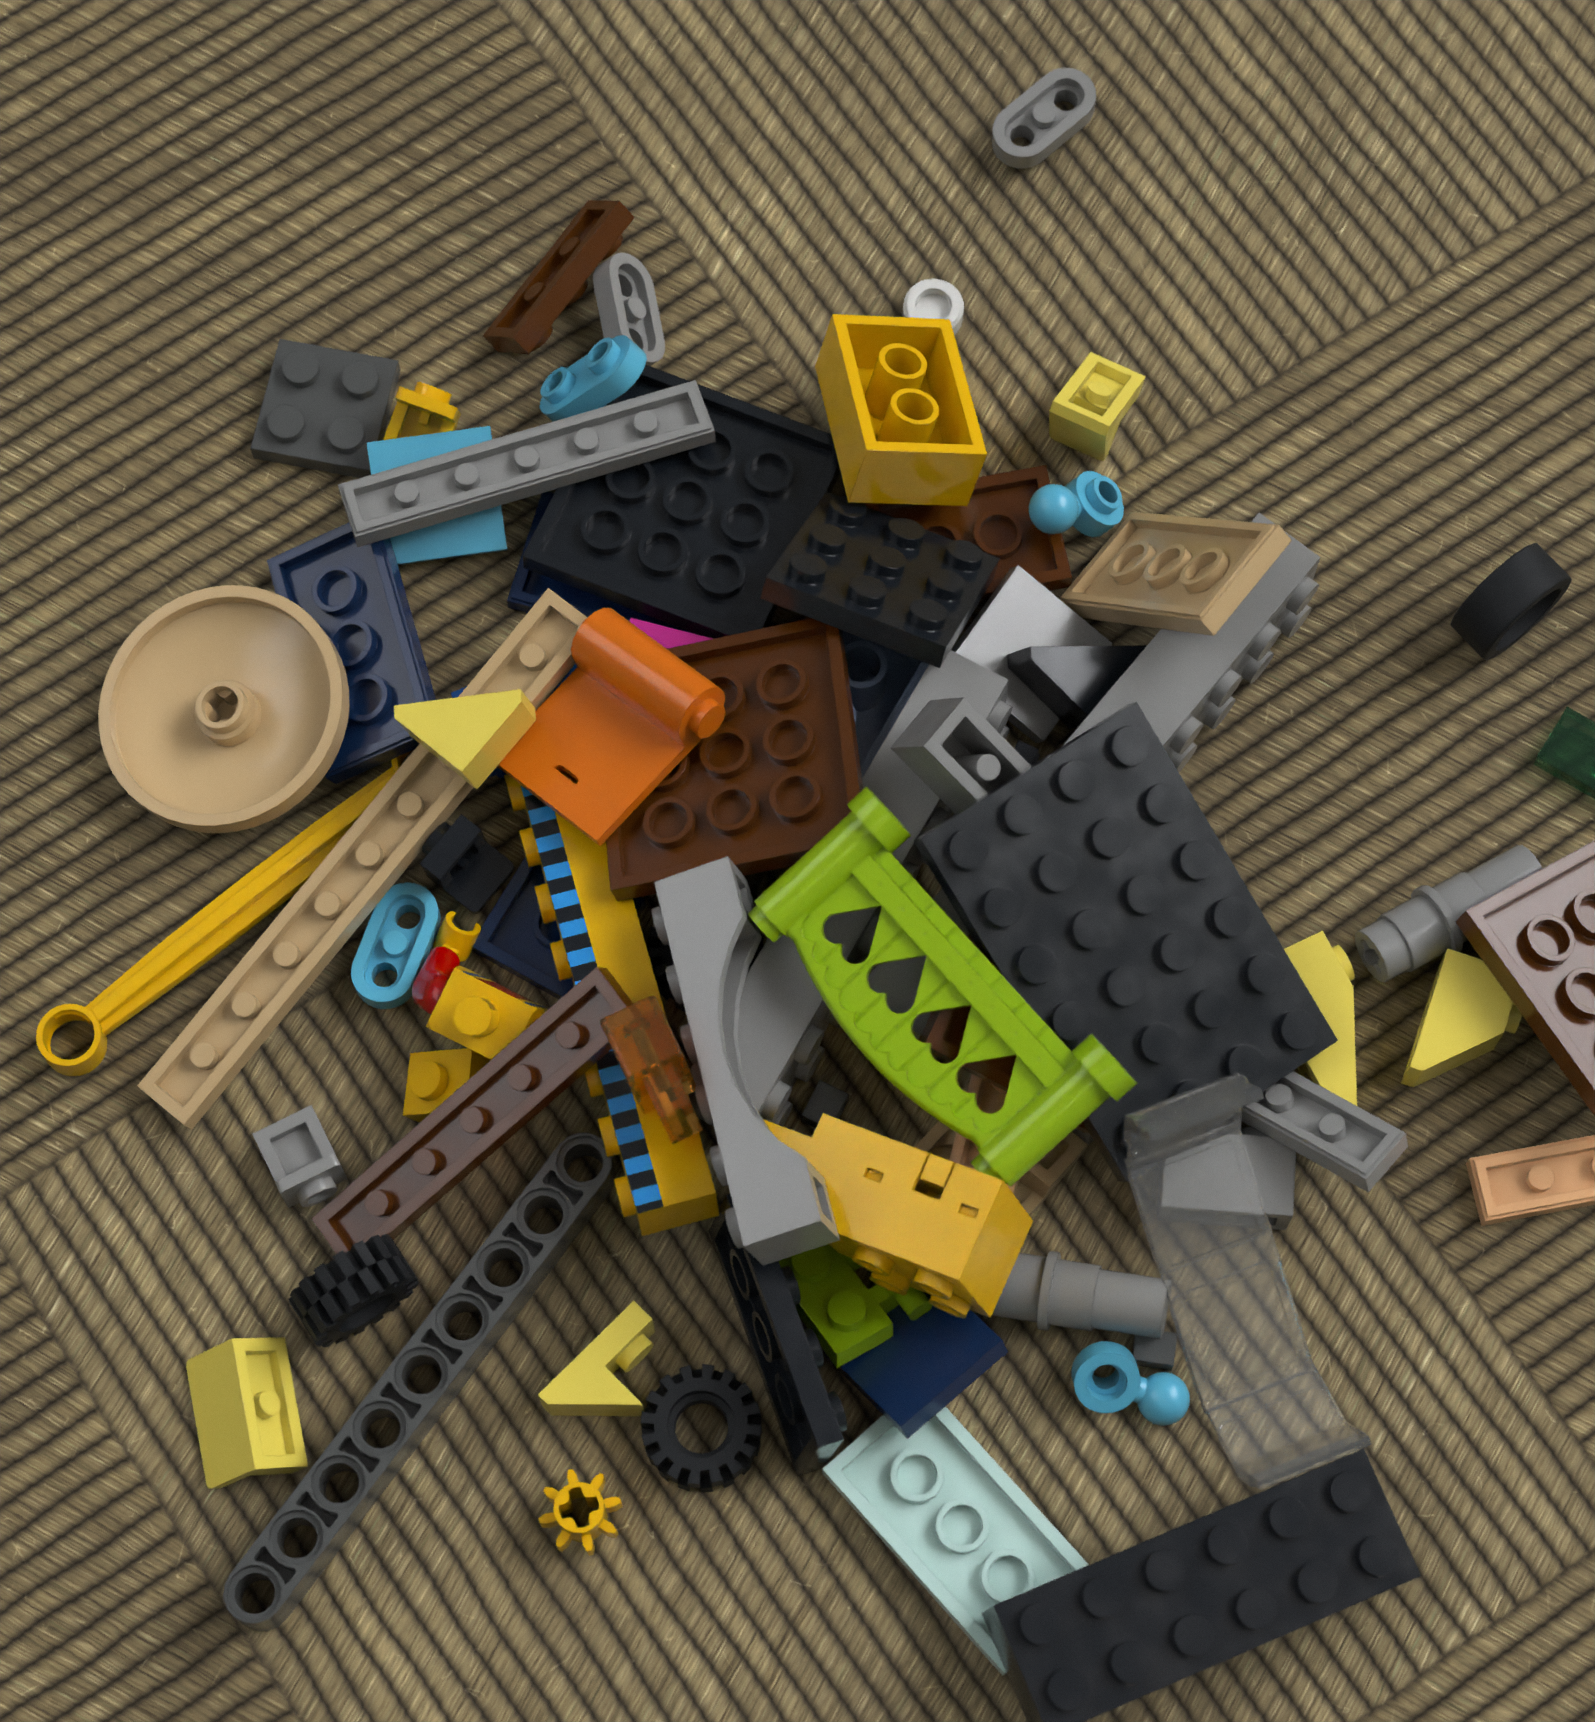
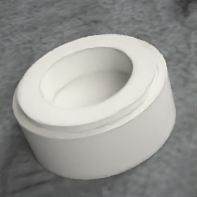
M926 279L912 286L905 295L903 317L950 319L954 335L962 325L964 312L963 298L956 287L949 282L940 279Z

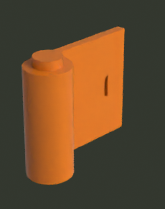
M602 608L595 611L578 628L571 646L572 658L577 668L535 711L536 721L497 766L599 846L613 834L701 739L707 738L717 731L725 717V694L721 688L612 608ZM560 771H565V772H567L569 775H571V776H572L574 779H576L578 782L576 783V782H575L574 780H572L570 777L564 776Z

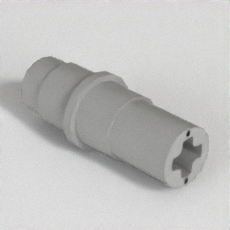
M1516 845L1466 873L1459 872L1433 887L1422 885L1414 889L1411 899L1383 913L1378 917L1377 921L1356 932L1355 944L1357 951L1368 971L1375 979L1384 983L1404 972H1412L1442 955L1444 956L1447 948L1461 952L1463 944L1469 940L1456 924V920L1467 909L1543 868L1528 848L1523 845Z
M1049 1251L1047 1257L1019 1253L993 1311V1316L1036 1322L1038 1330L1048 1331L1051 1325L1086 1331H1092L1095 1328L1162 1339L1168 1312L1171 1282L1170 1279L1102 1269V1265L1061 1259L1060 1252Z

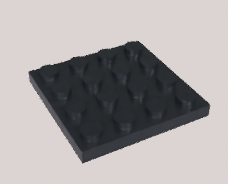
M645 364L637 381L625 393L605 406L690 381ZM697 384L715 430V442L557 488L523 554V567L694 634L715 639L769 626L778 605L761 599L765 579L826 492L831 493L841 471L832 434Z

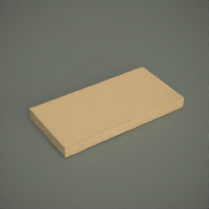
M1131 512L1060 597V600L1084 619L1215 636L1292 540L1281 526L1277 524Z

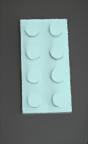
M946 1406L908 1439L882 1415L822 1469V1474L1002 1676L1006 1674V1670L981 1613L998 1603L1089 1565Z

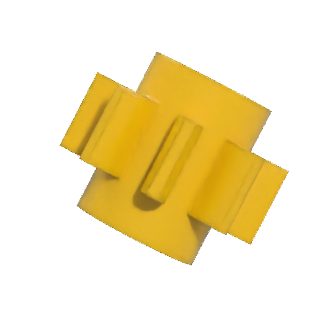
M570 1469L567 1474L569 1484L560 1491L551 1487L544 1488L545 1496L554 1504V1512L546 1513L539 1517V1523L542 1528L560 1527L561 1533L556 1541V1547L559 1551L563 1552L567 1549L573 1540L583 1543L585 1551L591 1556L594 1555L595 1550L593 1540L602 1533L608 1537L617 1538L618 1531L608 1521V1513L618 1511L623 1505L620 1497L602 1498L600 1493L603 1491L606 1481L603 1474L599 1473L593 1478L591 1484L579 1482L575 1471ZM577 1498H585L589 1507H599L598 1510L589 1513L590 1524L585 1527L578 1528L573 1518H563V1515L573 1512L572 1501Z

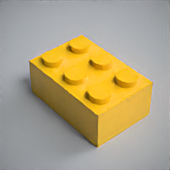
M832 314L815 369L848 502L968 506L985 462L987 451L950 319Z

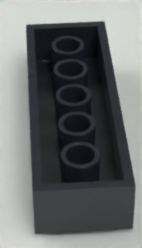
M1363 1448L998 1603L981 1614L1027 1722H1085L1420 1577L1421 1574Z

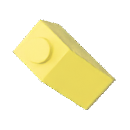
M1447 948L1437 968L1401 1084L1416 1087L1494 1050L1505 1031L1512 1034L1516 1033L1522 1014L1483 960Z

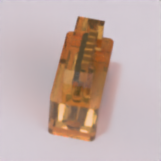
M649 996L601 1019L600 1024L642 1113L647 1114L653 1110L657 1111L672 1145L702 1131L703 1129L687 1096L695 1091L696 1083L656 997Z

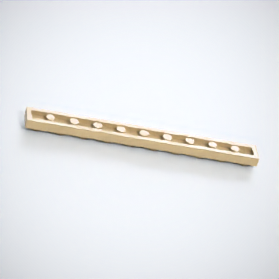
M548 588L458 697L521 689L536 711L575 665L571 653L572 641L578 628L588 617ZM419 744L137 1086L184 1126L192 1130L413 862L433 831L450 817L473 789V786Z

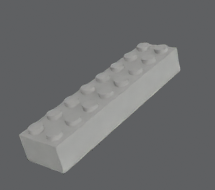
M950 650L940 668L928 665L862 778L863 789L867 786L911 834L892 854L914 879H916L922 863L927 864L913 840L948 819L953 811L890 747L930 700L965 697L1005 739L1010 728L1005 726L1013 706L1006 703L1009 680ZM881 907L834 915L826 921L824 925L825 937L831 943L842 944V953L847 962L859 964L867 959ZM785 935L775 943L768 938L748 971L740 1000L738 1044L742 1072L753 1103L764 1120L780 1126L785 1124L791 1112L793 1103L789 1102L788 1099L797 1079L807 1083L821 1061L825 1048L819 1045L829 1024L837 1028L840 1027L811 980L794 942ZM696 1063L685 1078V1085L694 1116L705 1122L695 1094V1087L703 1084L699 1064Z

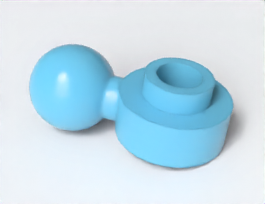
M1094 471L1082 472L1065 486L1049 484L1039 488L1031 497L1028 508L1032 523L1044 533L1059 534L1065 532L1073 525L1079 532L1089 537L1102 536L1118 524L1124 514L1122 494L1116 483L1110 478Z
M1100 1341L1090 1344L1079 1352L1073 1362L1071 1376L1076 1396L1085 1407L1092 1411L1113 1413L1135 1402L1141 1414L1149 1422L1166 1426L1182 1419L1189 1408L1190 1394L1183 1380L1168 1372L1154 1373L1147 1378L1140 1376L1133 1354L1119 1343ZM1103 1365H1110L1116 1368L1114 1373L1108 1377L1101 1378L1093 1374L1098 1367Z

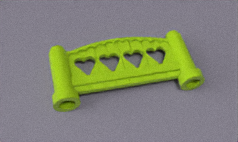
M866 786L847 804L851 812L754 900L756 906L748 915L772 942L775 943L783 935L787 938L789 937L794 942L797 952L823 1001L847 1036L870 1063L916 1105L956 1133L971 1140L978 1147L977 1150L980 1154L971 1161V1164L977 1171L1001 1179L1009 1186H1013L1110 1096L1114 1100L1119 1101L1137 1082L1092 1033L1072 1051L1064 1044L895 858L892 853L911 834ZM881 907L867 959L859 964L847 962L842 953V944L831 943L825 937L824 925L826 921L834 915ZM926 956L912 1008L905 1013H894L887 1005V993H877L870 987L868 982L869 972L878 964ZM971 1006L957 1058L950 1063L938 1062L932 1055L931 1043L920 1042L914 1036L913 1023L915 1019L924 1013ZM1016 1056L1003 1107L992 1114L983 1112L977 1105L976 1093H968L959 1086L957 1079L959 1070L968 1063Z

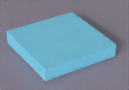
M485 426L366 442L371 475L492 440L491 427ZM502 505L390 538L398 565L508 550Z

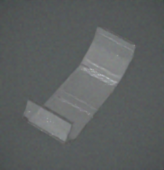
M1234 1073L1125 1115L1124 1141L1127 1145V1159H1124L1154 1262L1159 1269L1162 1282L1167 1288L1170 1313L1203 1412L1208 1416L1217 1432L1219 1442L1239 1479L1248 1486L1257 1487L1262 1490L1370 1446L1371 1441L1369 1435L1345 1420L1312 1361L1241 1133L1242 1107L1264 1099L1263 1091L1261 1088L1248 1083L1246 1076Z

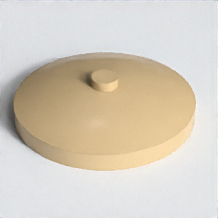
M223 585L193 591L170 601L150 614L133 630L117 651L104 679L99 702L98 727L103 752L112 773L120 785L148 812L176 827L203 833H228L254 828L283 815L299 804L320 783L332 766L343 742L348 723L350 704L347 675L342 659L329 636L305 610L289 599L272 591L243 585Z

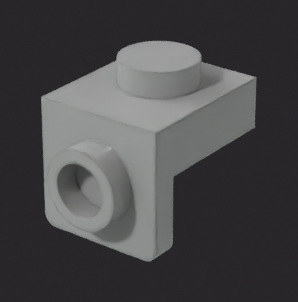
M312 1105L252 1134L275 1180L280 1195L288 1208L299 1202L302 1207L316 1205L334 1195L338 1190L336 1184L347 1179Z

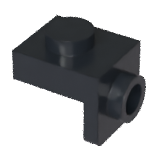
M462 814L452 826L447 822L440 824L429 836L421 850L426 857L420 865L427 877L473 914H478L482 911L515 870L513 863L486 841L482 830Z

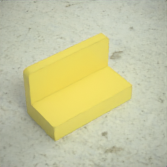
M285 1337L232 1338L187 1360V1376L205 1480L209 1489L223 1488L252 1475L290 1474L308 1467Z

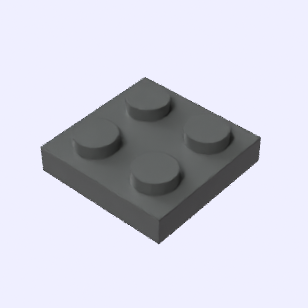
M279 339L250 448L253 458L357 478L371 475L366 442L381 441L384 438L401 372L398 360Z

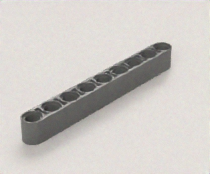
M576 1133L568 1136L557 1146L230 1573L224 1585L223 1598L228 1611L244 1626L254 1631H269L279 1627L287 1620L608 1197L614 1186L613 1179H615L616 1171L612 1156L607 1157L603 1141L600 1137L591 1133ZM582 1156H592L603 1164L600 1173L594 1179L587 1182L576 1181L567 1174L570 1164ZM542 1208H553L563 1215L560 1226L548 1234H538L528 1228V1221L531 1215ZM505 1259L514 1260L523 1266V1272L519 1280L513 1285L498 1287L488 1281V1274L491 1268L499 1261ZM473 1312L480 1315L482 1326L473 1338L456 1340L448 1335V1326L457 1314ZM434 1365L440 1368L442 1371L441 1380L432 1392L416 1394L409 1391L407 1387L408 1378L417 1367ZM382 1418H393L399 1421L401 1425L400 1434L391 1446L374 1448L368 1445L367 1432L375 1421ZM343 1471L357 1474L359 1488L350 1500L343 1503H333L327 1500L326 1486L335 1474ZM299 1526L315 1528L317 1543L313 1551L301 1558L286 1556L284 1550L285 1539L294 1528ZM259 1580L272 1582L275 1588V1598L271 1606L258 1614L245 1612L242 1604L245 1590L252 1583Z

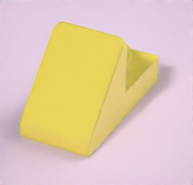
M1090 352L1052 402L1049 410V436L1057 442L1097 460L1104 461L1108 456L1120 421L1138 398L1146 376Z
M633 1301L538 1394L542 1406L552 1416H641L642 1411L644 1412L642 1403L613 1373L619 1367L625 1372H629L650 1352L654 1346L649 1340L655 1333L653 1319Z

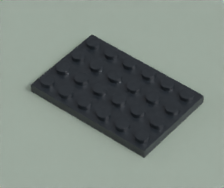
M1137 702L1126 705L913 840L978 949L1064 1044L1072 1051L1092 1033L1137 1082L1119 1101L1114 1100L1110 1096L1083 1121L1118 1182H1128L1338 1041Z

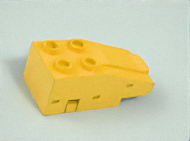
M824 1113L812 1137L764 1120L771 1133L778 1140L804 1156L824 1177L840 1238L839 1241L828 1244L838 1253L851 1257L858 1265L870 1270L872 1273L869 1279L889 1291L906 1295L909 1287L930 1294V1304L953 1316L966 1318L969 1310L991 1318L1033 1223L1032 1218L1003 1180L961 1164H955L953 1161L931 1153L929 1154L926 1151Z

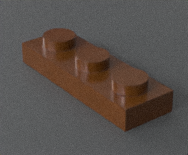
M588 200L483 334V337L498 352L530 354V352L540 348L551 336L553 331L552 324L564 308L577 301L588 287L587 279L598 264L609 258L620 247L623 241L622 233L635 217L620 201Z

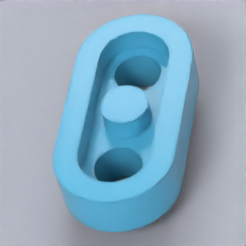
M619 335L612 339L607 337L600 340L591 348L586 356L568 368L560 367L546 378L540 390L542 396L540 402L541 412L551 421H557L604 407L625 393L637 381L646 364V353L626 335Z
M410 882L393 885L373 910L351 966V978L359 997L366 1004L374 1008L392 1009L405 1003L412 996L414 980L430 954L440 928L441 916L436 899L425 887ZM414 912L420 916L419 923L411 929H404L398 926L399 918L405 913ZM383 970H392L397 973L396 981L388 987H380L374 983L377 974Z

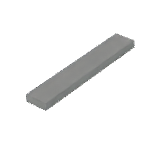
M693 380L338 484V488L357 547H361L715 442V430L697 382Z

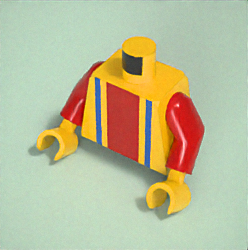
M450 911L445 915L433 943L434 948L414 980L412 998L417 1006L431 1014L426 1025L427 1028L489 1059H493L544 1014L548 1008L461 966L460 962L466 961L469 958L473 949L472 946L480 934L481 926L476 922L472 931L461 930L452 923L456 912Z

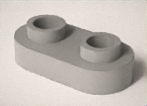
M1055 69L1043 76L1004 108L995 118L992 130V148L997 158L1004 164L1019 169L1034 167L1045 160L1086 126L1093 117L1096 89L1092 80L1085 73L1077 69ZM1066 101L1073 104L1074 108L1069 111H1063L1055 105ZM1017 137H1024L1030 140L1031 144L1028 146H1017L1012 140Z
M617 253L598 265L593 274L594 293L597 300L603 337L612 339L619 335H626L646 353V365L651 366L659 361L665 352V340L653 281L645 266L637 258L628 253Z

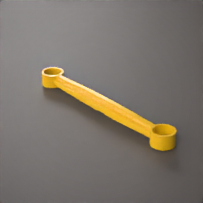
M410 752L392 759L391 768L315 821L220 894L154 947L88 1005L84 1007L78 1004H63L48 1011L38 1024L36 1042L39 1051L51 1068L66 1076H81L94 1070L105 1057L108 1034L181 983L297 893L402 766L405 757ZM70 1021H84L92 1025L94 1040L91 1047L82 1056L66 1060L52 1053L50 1046L51 1038L56 1029Z

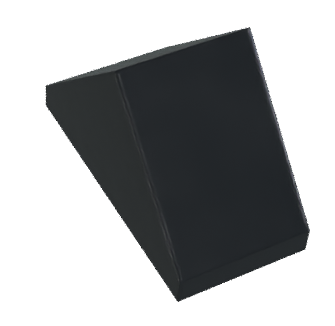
M1147 645L1030 646L1008 654L1007 662L1008 668L1069 729L1080 726Z

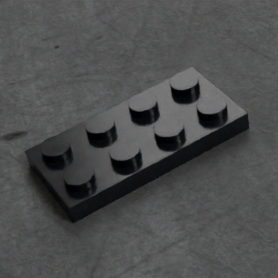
M727 1194L719 1209V1216L715 1217L709 1229V1234L797 1477L820 1470L825 1466L844 1440L842 1431L847 1430L846 1415L836 1392L827 1393L818 1370V1368L824 1365L822 1349L813 1329H803L795 1305L800 1304L801 1297L793 1271L789 1266L781 1267L779 1261L762 1265L744 1247L740 1249L736 1247L726 1222V1209L734 1207L731 1194Z

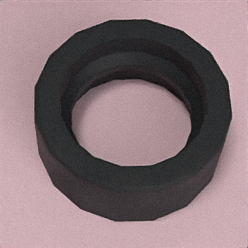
M1538 543L1530 544L1508 558L1478 585L1456 611L1450 625L1484 660H1490L1507 650L1530 631L1563 596L1572 578Z

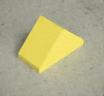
M521 689L394 705V718L405 731L475 789L482 785L536 721L535 707Z

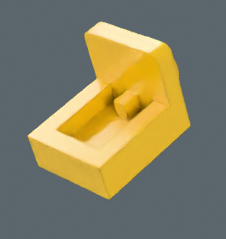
M418 381L414 391L399 386L395 397L397 403L383 440L455 431L461 413L457 407L449 405L452 394Z
M469 1048L410 1053L403 1116L421 1122L491 1059Z

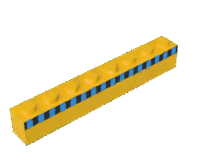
M560 771L564 776L570 777V778H571L572 780H574L576 783L578 782L576 779H574V778H573L571 775H569L567 772H565V771ZM506 774L504 778L513 812L525 809L530 828L519 830L528 867L541 865L545 884L534 886L543 923L556 921L561 940L550 943L559 981L572 978L573 985L575 986L596 967L607 968L645 1018L638 1027L584 1073L591 1098L604 1095L609 1116L597 1119L606 1155L610 1157L620 1154L625 1176L613 1179L623 1217L636 1215L641 1235L646 1236L719 1216L715 1187L633 899L617 902L610 890L606 841L601 846L597 845ZM640 1032L647 1033L681 1106L675 1112L683 1130L676 1134L649 1080L652 1077L633 1039Z

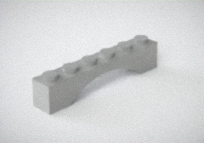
M727 856L655 881L654 884L660 906L652 908V918L661 942L664 946L670 945L674 964L666 967L667 980L676 1002L679 1005L684 1003L689 1024L681 1026V1037L690 1061L693 1064H699L703 1084L695 1087V1094L705 1122L708 1125H714L718 1145L710 1148V1155L718 1180L722 1186H729L734 1207L726 1209L725 1216L734 1244L739 1249L744 1247L762 1265H766L839 1241L840 1238L824 1177L804 1156L778 1140L771 1133L753 1103L742 1072L738 1044L740 1000L749 966L762 939L759 927L748 915L754 908L747 879Z

